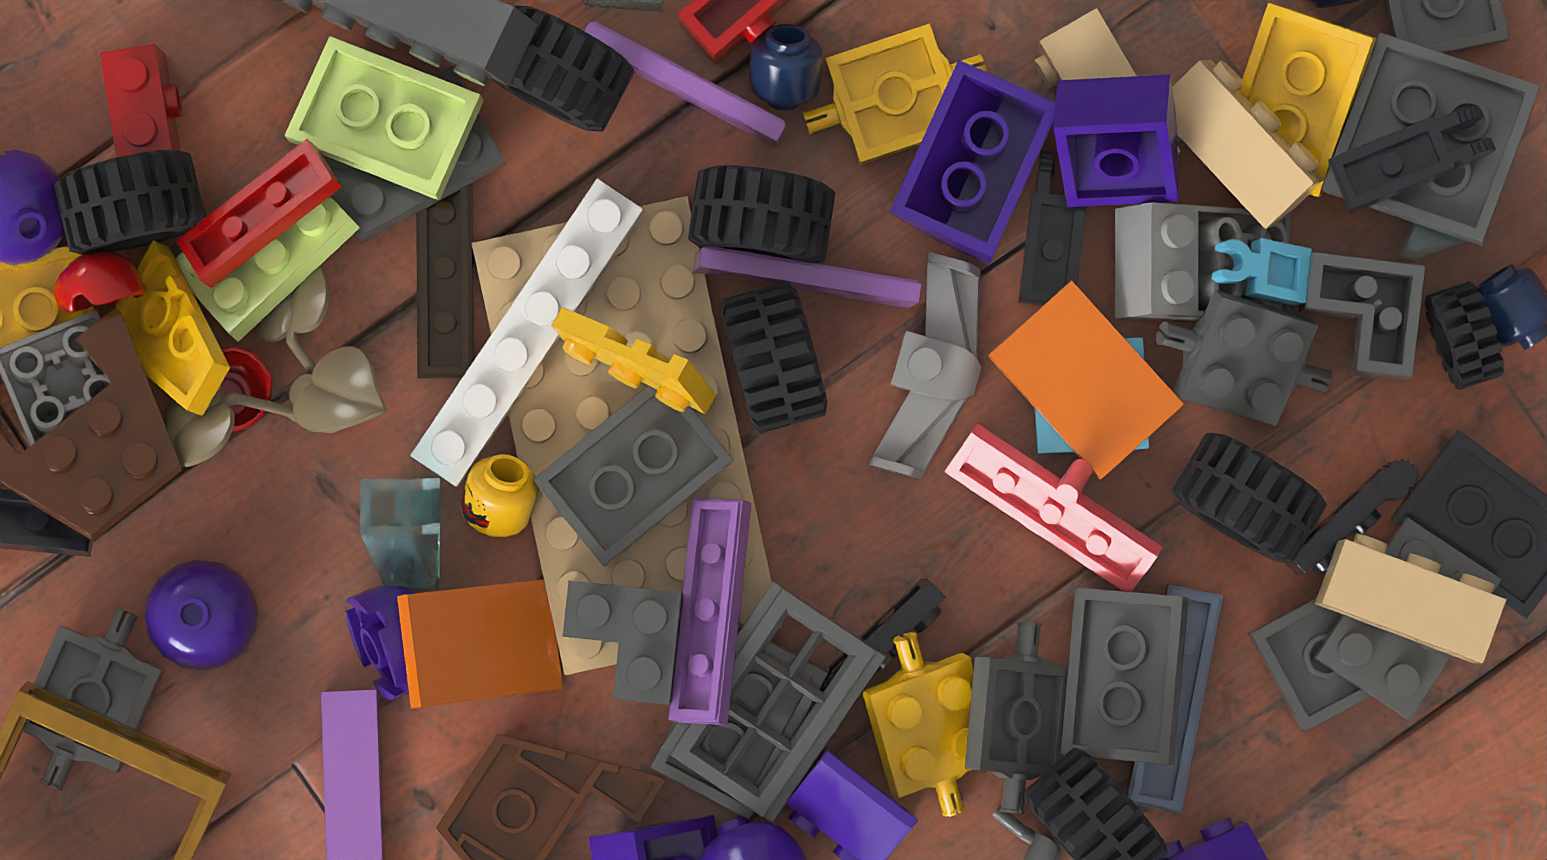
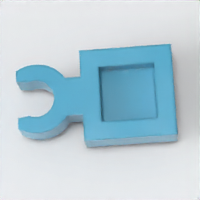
M1264 238L1252 241L1251 250L1244 242L1236 239H1230L1215 245V251L1228 253L1234 262L1232 271L1221 269L1212 273V279L1215 282L1228 285L1245 279L1247 280L1246 296L1293 306L1306 303L1311 248Z

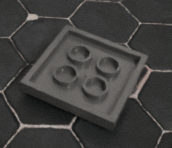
M1380 32L1334 156L1432 116L1436 120L1455 111L1477 105L1483 118L1470 128L1443 135V139L1448 150L1452 151L1473 140L1490 137L1496 148L1492 154L1465 166L1456 167L1453 173L1369 206V208L1482 246L1539 94L1540 85ZM1329 168L1322 186L1323 192L1343 198L1332 170Z

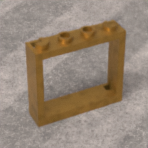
M27 681L19 689L0 730V780L29 719L201 797V801L173 859L192 860L232 773Z

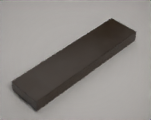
M473 183L416 213L418 379L463 378L474 361Z

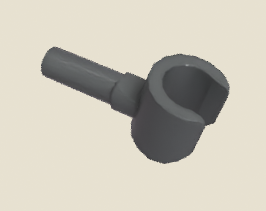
M1001 805L993 813V818L1019 839L1030 843L1023 860H1057L1060 850L1057 842L1053 839L1035 832L1030 827L1028 828L1011 813L1000 812Z

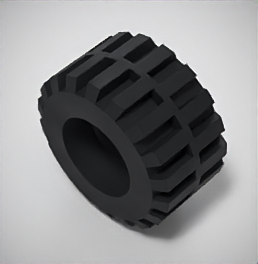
M513 5L538 24L510 85L491 80L520 99L568 124L586 131L603 132L635 73L626 58L613 48L570 23L534 7Z
M156 150L105 160L69 172L54 184L69 251L82 255L97 250L117 252L150 245L153 240L161 242L184 235L206 217L191 154L179 150Z
M718 165L702 169L697 175L688 240L700 248L707 245L809 263H819L826 260L836 192L818 180L779 170L738 165Z
M786 281L723 299L721 315L751 423L761 434L825 416L828 405L827 396L806 318L796 289Z
M1217 433L1205 434L1171 490L1177 501L1202 521L1247 548L1273 561L1282 563H1293L1327 507V503L1319 491L1304 479L1248 445L1229 436Z
M1075 747L1071 749L1023 792L1028 807L1073 860H1161L1168 854L1165 842L1154 826L1108 773L1083 750Z

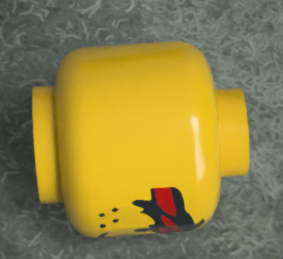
M500 454L482 458L472 466L467 477L460 501L463 517L471 527L491 537H508L518 534L528 525L539 492V487L533 481L536 476L524 462L514 456Z

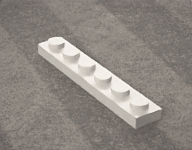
M599 179L595 180L411 453V457L454 486H460L560 336L551 325L561 308L564 307L577 312L643 214L644 210Z

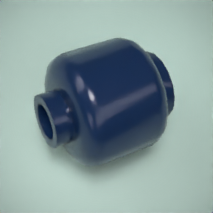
M779 24L768 29L766 33H763L754 41L751 49L749 84L752 92L762 101L767 102L770 107L777 110H793L799 105L809 102L818 94L821 84L823 51L819 42L810 36L806 29L797 25Z
M1510 264L1477 286V292H1480L1484 299V306H1487L1489 309L1491 323L1495 325L1497 334H1495L1496 339L1500 342L1501 346H1511L1519 342L1525 350L1547 336V289L1534 271L1529 268L1516 270L1513 264Z

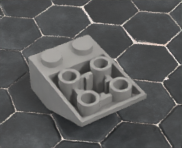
M1156 202L1116 208L1115 319L1198 322L1205 314L1214 290L1290 312V305L1246 296L1247 280L1245 279L1228 285L1217 283L1212 279L1213 272L1221 269L1232 271L1234 267L1233 259L1228 253L1215 251L1217 243L1236 239L1244 242L1250 250L1252 241L1261 238L1290 244V213L1278 225L1265 229L1247 209Z
M97 310L0 348V374L30 446L111 384L78 345L76 339L100 320Z

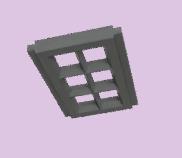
M773 581L737 634L730 699L755 663H758L781 679L756 717L730 701L729 715L749 728L724 765L698 748L713 724L677 722L661 748L685 766L773 823L886 655L786 587ZM788 615L813 631V634L789 669L763 653ZM823 638L849 655L824 692L798 676ZM790 686L816 702L791 741L765 724ZM757 734L783 750L759 788L733 772Z

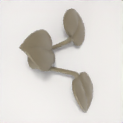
M321 265L254 327L259 336L268 342H277L286 337L287 345L308 372V374L298 377L291 385L289 390L291 405L287 406L235 392H230L224 396L221 385L203 416L185 410L179 403L173 400L163 416V421L181 467L200 464L213 457L225 446L235 423V415L230 408L233 405L238 404L284 415L308 431L335 433L387 412L386 405L378 389L373 364L363 351L353 346L341 347L326 354L315 365L299 343L298 333H308L315 330L322 323L328 309L330 298L329 284Z

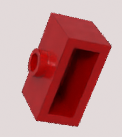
M693 0L678 13L680 26L716 65L745 39L753 44L758 37L775 26L776 21L772 16L790 0Z
M156 44L101 52L100 58L116 158L156 150L181 151L176 117H182V104L177 84L170 85L165 53Z

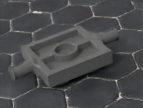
M1214 290L1205 314L1194 325L1192 330L1164 321L1159 326L1163 332L1157 331V344L1183 351V367L1173 388L1174 393L1180 399L1277 426L1289 395L1296 385L1299 384L1324 393L1329 389L1325 382H1332L1331 370L1306 364V355L1319 327L1311 318L1225 292Z
M116 607V612L105 637H88L68 627L59 626L34 684L138 731L164 673V669L137 658L125 647L138 616ZM29 719L23 730L24 733L40 739L50 750L54 751L43 778L40 780L41 783L47 786L51 785V788L63 790V785L74 760L91 761L114 772H120L124 762Z
M1017 621L1018 631L1015 655L1010 654L1001 659L975 656L965 769L990 771L997 777L1004 778L1000 812L1024 814L1025 796L1023 792L1025 791L1026 780H1033L1042 776L1064 756V754H1061L1068 666L1053 665L1045 659L1038 657L1040 627L1042 624Z

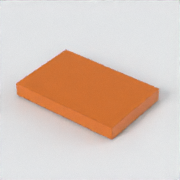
M1072 280L988 355L1081 459H1085L1091 464L1092 472L1100 480L1184 405Z
M544 579L397 596L411 709L563 689L558 643Z

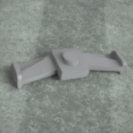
M928 252L925 336L905 331L890 386L910 392L871 458L869 466L921 480L965 402L974 395L981 371V365L978 361L979 267L962 260Z

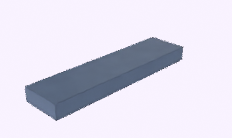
M1167 585L1165 595L1189 598L1174 765L1133 761L1126 795L1135 805L1181 814L1223 595Z

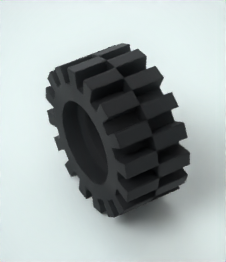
M1468 281L1427 295L1425 297V307L1428 311L1426 312L1427 321L1431 325V328H1429L1432 338L1435 339L1437 354L1442 358V366L1445 372L1448 371L1449 380L1455 385V388L1462 390L1502 376L1504 374L1502 367L1504 366V359L1500 354L1502 352L1501 344L1496 339L1495 334H1497L1495 325L1491 323V314L1488 307L1484 306V299L1481 293L1477 292L1476 285Z

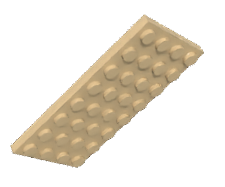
M687 196L639 206L644 210L643 214L576 313L616 330L628 340L626 346L630 348L636 338L652 344L657 348L658 352L670 360L674 354L688 359L716 394L706 414L694 408L692 409L734 461L605 567L539 488L531 514V522L564 675L617 664L619 646L618 642L563 637L568 580L683 592L693 498L741 499L751 503L738 623L744 625L772 584L705 275L693 273L695 253L699 251V247L688 240L691 210ZM567 222L472 243L491 335ZM559 337L508 413L518 459L524 462L537 477L648 385L640 382L637 389L632 388L608 373L611 366L595 358L591 365L575 359L562 349L565 341Z

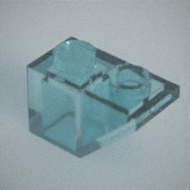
M376 477L360 479V536L383 585L417 589L440 588L439 477Z

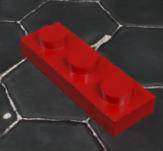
M306 139L205 217L200 223L178 238L176 242L200 281L212 288L338 191L342 185L317 146Z

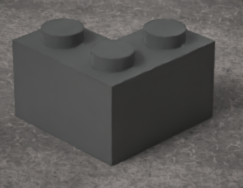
M1313 252L1310 258L1306 303L1299 305V313L1353 320L1347 375L1402 382L1413 375L1425 266Z
M568 580L563 637L619 643L613 699L670 705L682 592Z

